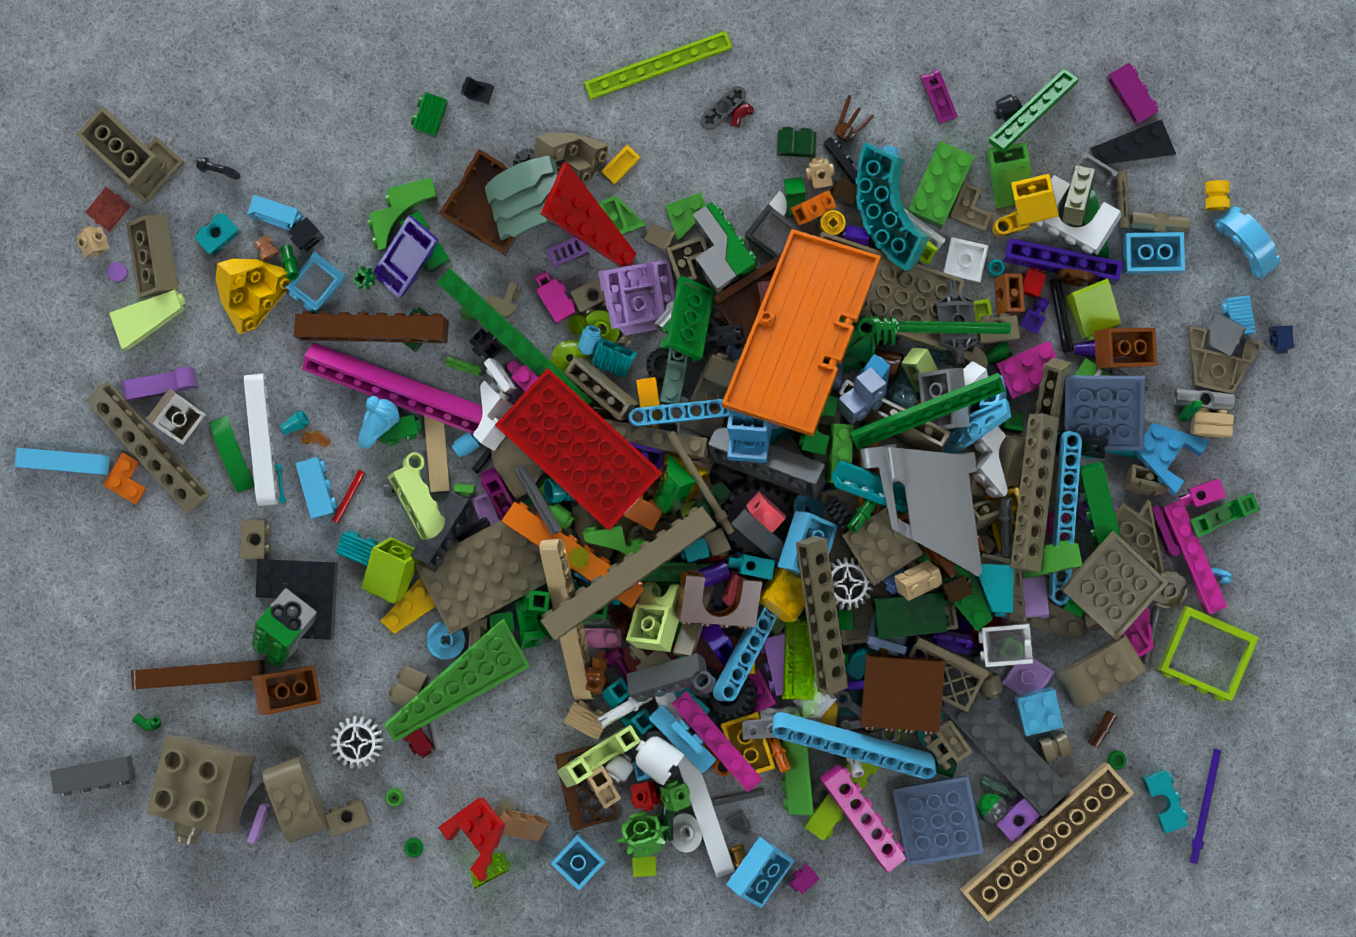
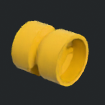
M1213 180L1205 182V194L1208 195L1205 199V210L1223 211L1231 208L1230 197L1227 196L1230 193V181Z
M835 210L826 212L819 224L820 232L837 237L840 236L846 224L843 214Z

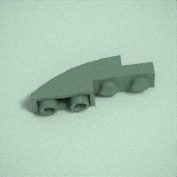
M673 349L669 350L660 404H679L682 391L684 390L689 356Z

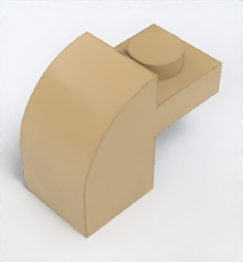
M603 766L592 771L593 774L586 778L588 785L604 809L621 799L612 784L613 781Z

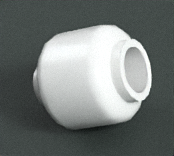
M624 753L610 759L605 766L609 777L616 783L625 782L633 771L632 759Z

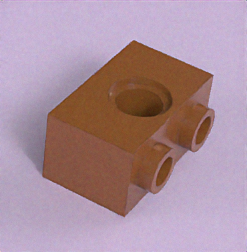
M1005 273L994 278L997 316L1004 313H1011V316H1016L1025 312L1022 274Z

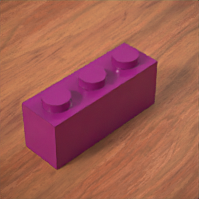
M1129 62L1110 73L1106 78L1133 123L1137 126L1154 116L1159 110L1157 109L1158 104L1154 98L1151 99L1148 94L1147 85L1140 81L1135 66H1131Z

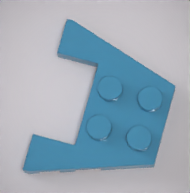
M1152 423L1143 436V451L1134 450L1133 453L1148 470H1152L1158 476L1157 480L1161 484L1164 483L1170 489L1168 492L1175 496L1184 480L1168 471V467L1182 446L1200 457L1210 441Z

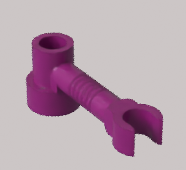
M617 646L611 651H606L607 667L610 668L616 664L627 681V674L630 672L621 659L624 656L623 650Z

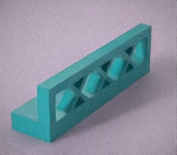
M842 460L839 461L831 475L836 488L887 506L881 475ZM894 482L893 493L896 510L905 513L907 509L904 502L906 497L905 486L901 482Z

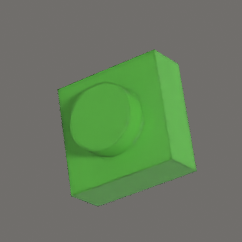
M455 484L454 492H459V496L470 497V493H475V485Z

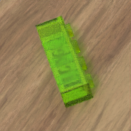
M798 620L785 622L783 699L812 701L815 671L807 621Z

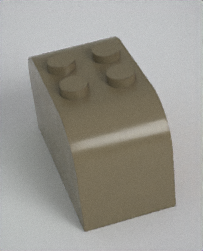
M1122 635L1117 641L1111 639L1056 672L1055 675L1073 705L1083 708L1138 677L1146 670V667L1127 636Z
M305 754L263 770V780L281 830L289 843L329 828L325 818L327 813Z

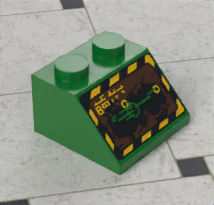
M671 455L667 457L660 470L663 474L653 483V502L665 514L682 507L696 482Z

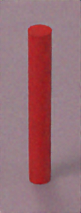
M358 470L332 519L333 522L339 524L365 472Z

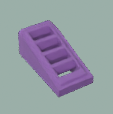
M575 237L547 250L554 268L589 254L586 244ZM577 242L579 243L580 248L582 250L580 252L577 251V248L575 246V243ZM569 245L572 246V249L574 251L573 255L570 254V251L568 249ZM562 248L565 249L567 258L563 257V254L561 252ZM555 251L558 252V255H559V257H560V261H558V262H557L556 257H555V255H554V253H553V252H555Z

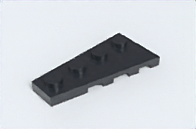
M1162 119L1091 148L1094 158L1105 165L1176 155Z

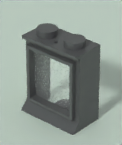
M768 203L746 231L744 237L771 258L779 257L780 259L791 229L800 232L804 231Z

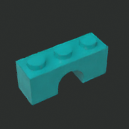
M621 677L601 693V696L612 709L628 701L630 697L628 686ZM639 708L636 712L632 711L620 718L626 727L632 726L638 737L654 726L649 719L650 714L645 708Z
M1162 769L1143 776L1142 780L1148 795L1154 797L1162 794L1167 800L1165 809L1155 813L1162 832L1167 834L1188 826L1186 822L1188 815L1184 808L1181 809L1179 803L1181 797L1178 791H1175L1173 788L1174 779L1172 774Z

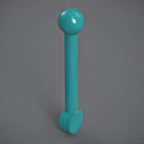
M278 463L275 465V469L278 472L279 502L285 503L286 497L284 496L281 473L283 466Z

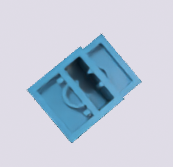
M730 410L727 426L730 438L727 454L728 460L767 463L772 430L771 423Z

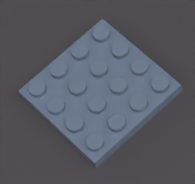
M1068 375L1065 378V431L1095 437H1106L1109 441L1108 445L1105 446V450L1143 451L1145 376ZM1092 445L1091 449H1096L1097 445Z
M969 776L892 789L907 866L984 854Z

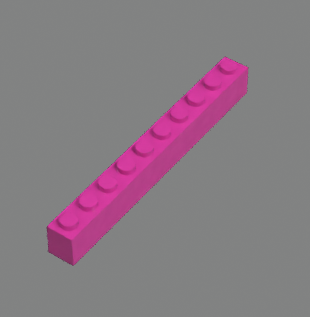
M313 342L304 356L302 367L304 371L370 396L387 399L394 405L471 434L476 431L481 422L483 410L479 404Z

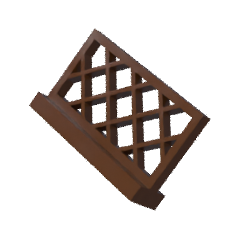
M595 745L554 754L557 769L559 770L569 763V755L576 754L580 756L579 753L586 752ZM559 776L573 831L618 819L615 804L609 806L613 816L606 818L599 815L603 807L602 805H600L597 812L587 807L593 797L597 800L598 798L594 795V792L591 794L583 789L587 782L586 779H584L581 786L576 784L566 787ZM581 790L590 795L585 806L578 802L577 797ZM586 809L595 814L591 822L583 823L582 815Z

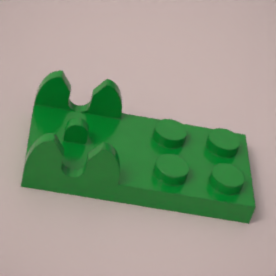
M684 276L678 278L671 319L666 322L662 329L668 334L661 341V348L673 349L689 356V359L692 361H698L702 358L714 296L713 289Z

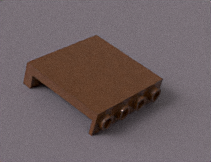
M779 257L760 267L713 298L712 302L728 325L743 324L745 343H740L743 348L779 262Z
M865 653L860 725L864 726L866 730H875L877 727L883 728L884 731L894 732L895 729H902L905 733L922 731L923 734L927 735L939 732L945 661L943 659Z

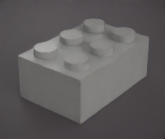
M963 368L918 373L921 403L965 386ZM968 406L930 422L945 430L969 427Z

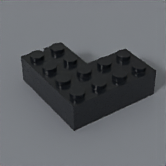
M257 559L255 598H278L285 588L317 612L313 625L302 636V639L332 640L334 639L338 562Z

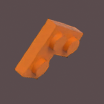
M122 452L103 486L136 505L147 489L130 479L140 462Z

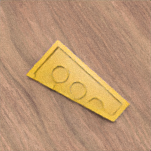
M421 577L406 592L404 598L399 600L381 620L394 634L436 607Z

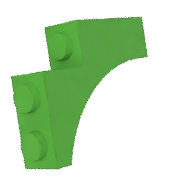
M432 178L387 189L388 194L385 195L387 205L391 207L369 213L370 219H367L370 230H374L375 237H372L375 249L378 248L380 252L387 251L392 232L400 219L416 206L438 199Z

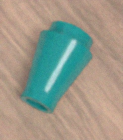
M296 411L288 420L280 425V429L284 435L307 428L310 421L304 411Z

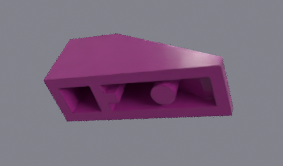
M495 467L481 473L480 483L502 520L516 500Z

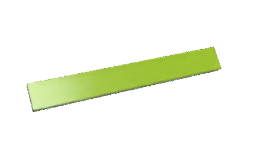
M725 30L585 81L584 85L591 101L733 49Z

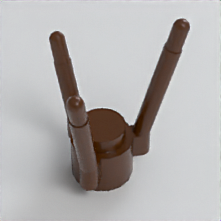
M848 95L839 122L835 127V135L845 142H848L849 139L853 140L855 135L874 117L871 114L853 131L854 128L851 125L861 110L858 107L849 122H844L842 125L851 95Z

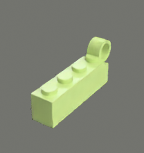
M412 452L403 459V468L390 474L388 479L420 538L426 540L440 533L445 525V518L441 516L438 504L431 498L428 486L423 483L420 477L419 470L424 466V458L421 454ZM409 458H414L418 461L417 468L410 466Z

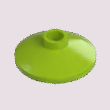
M596 310L585 318L583 330L588 325H592L601 330V338L614 343L617 341L620 330L618 328L611 329L609 312ZM601 324L606 326L605 330L601 328Z
M563 341L552 352L551 361L563 372L571 363L566 360L568 355H572L574 358H585L589 362V355L582 354L578 349V341Z

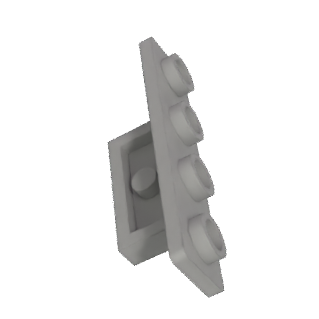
M790 706L784 709L766 708L765 710H759L760 719L742 721L743 739L774 738L775 736L772 733L773 716L779 712L820 722V716H800L798 708Z

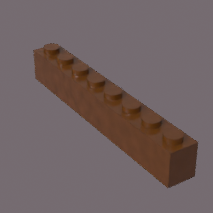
M303 311L302 314H295L294 337L300 341L447 344L449 320L438 313H433L432 316H425L422 313H413V316H406L404 313L387 315V313L377 312L376 315H369L366 312H358L357 315H351L349 312L332 314L331 312L322 311L321 314H314L311 311Z

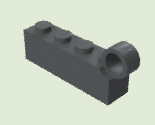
M698 653L627 674L629 696L637 702H645L648 698L655 696L662 697L672 691L679 692L690 686H695L700 692L707 694L712 692L716 686L715 678L707 672L705 659ZM708 678V683L701 687L702 680Z

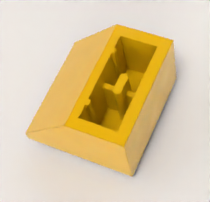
M1050 174L1011 183L1021 226L1059 217Z

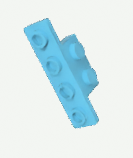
M660 705L649 716L651 722L702 773L716 761V758L702 745L703 740L696 733L692 735L688 731L690 727L683 720L679 722L664 705Z

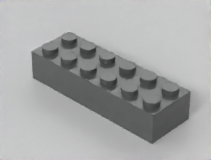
M717 425L708 443L712 462L818 501L826 484L825 464L820 460H811L801 453H792L782 446L776 447L769 444L767 463L728 460L727 454L730 438L727 426Z

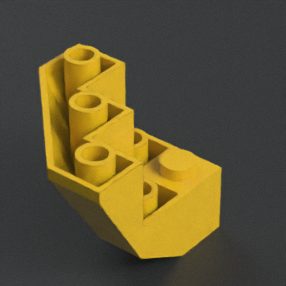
M230 259L217 263L216 284L220 301L239 334L256 329L288 291L286 286L289 285L291 280H288L285 268L257 259Z

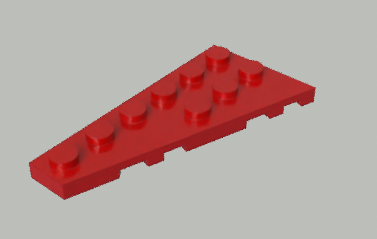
M563 163L540 215L617 266H631L637 253L570 165Z

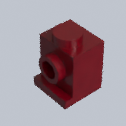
M422 727L404 738L405 742L410 741L409 747L411 751L421 756L422 759L432 753L430 749L434 745Z

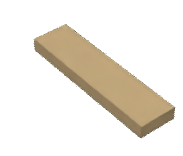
M424 416L430 492L450 491L445 424Z

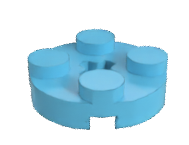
M444 621L433 625L427 635L429 651L440 659H451L458 656L463 651L466 642L463 629L451 635ZM443 635L446 637L449 635L451 637L450 645H448L447 643L443 645L441 643L443 641V639L441 638Z

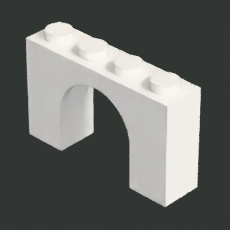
M1054 175L1051 181L1059 214L1060 207L1068 196L1071 184ZM1104 202L1093 220L1082 227H1070L1064 224L1059 217L1033 224L1038 227L1044 226L1048 228V231L1055 236L1061 235L1065 238L1066 242L1071 245L1077 244L1081 246V249L1088 254L1094 253L1097 255L1120 220L1121 211Z

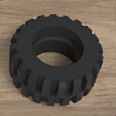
M752 480V483H747L746 481L741 483L742 486L739 488L737 486L733 488L729 499L722 504L721 508L728 515L727 519L730 524L760 491L786 515L785 520L774 530V533L785 542L794 516L792 503L785 491H782L779 486L765 481L759 482L758 480ZM732 524L734 532L729 535L723 528L728 542L730 541L736 550L740 549L741 553L746 555L751 553L752 556L758 557V554L767 556L763 550Z

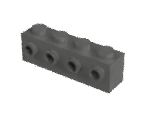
M132 756L50 771L53 793H60L61 797L72 795L74 790L84 793L92 791L91 787L98 786L99 789L110 788L112 783L118 782V786L130 784L129 780L135 779Z

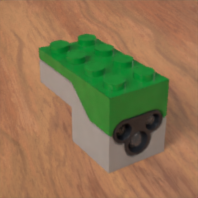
M710 202L693 214L695 225L711 246V248L695 259L700 272L714 292L719 294L756 271L758 264L751 250L747 251L743 238L740 235L736 236L735 228L730 220L726 222L723 216L724 212L720 206H715L713 202Z
M285 588L255 623L251 644L253 650L260 655L264 653L269 657L268 661L272 665L282 668L296 652L299 640L313 625L317 612Z

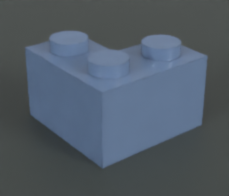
M869 368L856 377L853 389L839 397L836 409L851 424L856 421H862L872 410L876 411L881 407L887 383L872 368Z

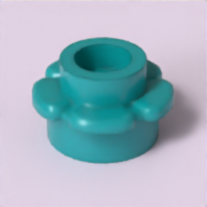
M993 259L992 262L987 264L988 274L991 277H998L1004 274L1006 266L999 259Z

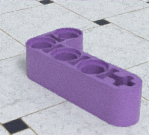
M181 367L174 369V372L122 381L124 399L126 401L151 397L150 395L156 394L157 396L165 395L169 388L176 392L187 391L188 388H199L196 369L192 367Z

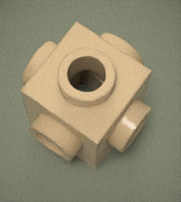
M817 157L808 162L809 168H806V175L808 180L811 179L814 189L833 185L831 175H834L833 164H829L827 158Z
M86 227L77 236L78 246L81 248L84 258L99 256L109 249L107 237L102 227Z

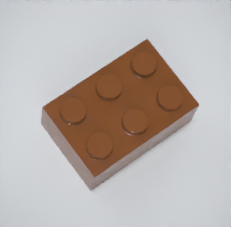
M1155 327L1108 328L1094 331L1096 369L1158 366Z
M315 665L252 676L258 715H269L321 704Z

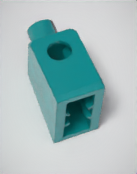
M740 554V557L729 556L728 567L737 569V573L772 580L775 560ZM747 562H751V567L749 569L746 568Z

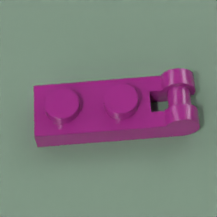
M936 69L931 74L920 75V79L938 123L941 125L956 119L958 115L940 70ZM935 80L937 84L931 86L930 82Z
M1159 505L1152 506L1155 527L1168 556H1178L1181 553V548L1174 544L1172 539L1173 532L1171 527L1167 526L1165 522L1166 516L1163 509Z

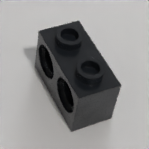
M307 217L289 231L292 235L290 240L295 246L307 252L325 238Z

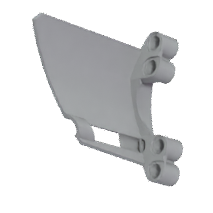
M897 444L860 449L863 469L879 467L892 529L940 554L972 574L979 576L982 572L969 479V473L977 471L975 453L951 454L897 448ZM894 482H901L905 486L910 525L897 518L893 493Z

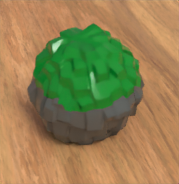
M991 793L983 794L977 803L980 819L989 824L999 822L1005 816L1008 808L1003 797Z

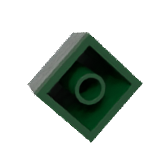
M942 591L926 592L909 601L902 595L871 597L874 633L878 639L947 632V627L950 626L949 615L945 614L948 600Z

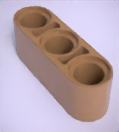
M506 809L500 817L505 824L502 834L533 841H540L549 825L548 821L540 816Z

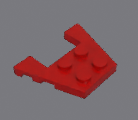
M478 798L441 824L438 829L447 840H453L459 830L462 829L480 852V856L470 870L479 881H485L488 876L486 871L488 866L492 864V854L499 845L505 824L484 798Z

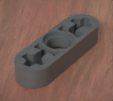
M735 86L702 115V126L707 130L717 127L735 108L745 101V89L741 86ZM734 91L737 93L741 91L742 99L736 98L733 101L735 105L732 106L731 102L726 98L729 97L731 100L734 97ZM721 103H726L729 106V110L726 113H721L718 110V106ZM713 110H715L716 114L721 117L720 119H718V117L716 116L713 119V125H711L710 123L705 124V117L708 116L709 118H711L714 115V112H712Z

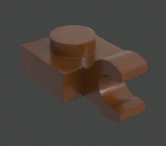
M625 605L608 611L606 616L615 631L621 629L622 637L626 641L632 618Z

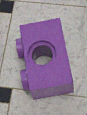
M1021 796L1007 809L1005 816L995 825L1009 840L1013 841L1015 839L1017 841L1024 835L1023 831L1028 826L1031 828L1038 822L1040 814ZM1017 815H1021L1023 819L1019 825H1015L1013 822Z

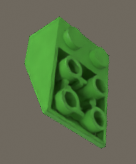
M1026 142L1012 144L1004 153L997 148H990L985 153L996 209L1016 205L1011 183L1031 178L1030 159Z

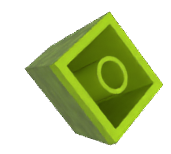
M1108 279L1075 291L1065 297L1082 339L1088 338L1091 341L1095 339V330L1117 328L1116 326L1121 324Z
M392 537L374 546L369 558L362 589L368 591L371 595L384 598L389 603L395 604L404 598L417 569L415 567L417 564L410 556L415 548Z

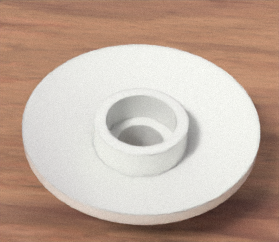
M683 813L674 817V840L671 841L674 847L681 852L687 853L694 851L700 845L702 828L693 815Z

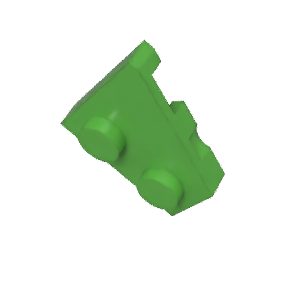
M617 196L599 202V205L622 235L646 227L645 222Z

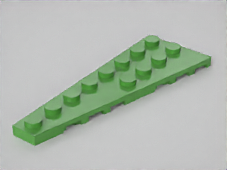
M505 620L499 621L384 724L394 742L530 667Z

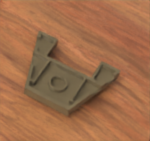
M1188 326L1193 385L1221 393L1233 394L1263 343L1244 339L1240 358L1203 349L1207 329Z
M985 553L980 555L981 564L1011 565L1010 559ZM1014 569L1013 613H1009L1008 620L1026 623L1022 571Z

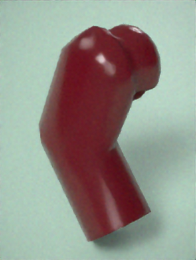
M745 103L735 108L730 126L740 128L741 119L753 114V106Z

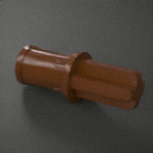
M1107 710L1100 724L1096 725L1097 729L1089 740V744L1099 748L1107 733L1110 734L1109 730L1118 716Z

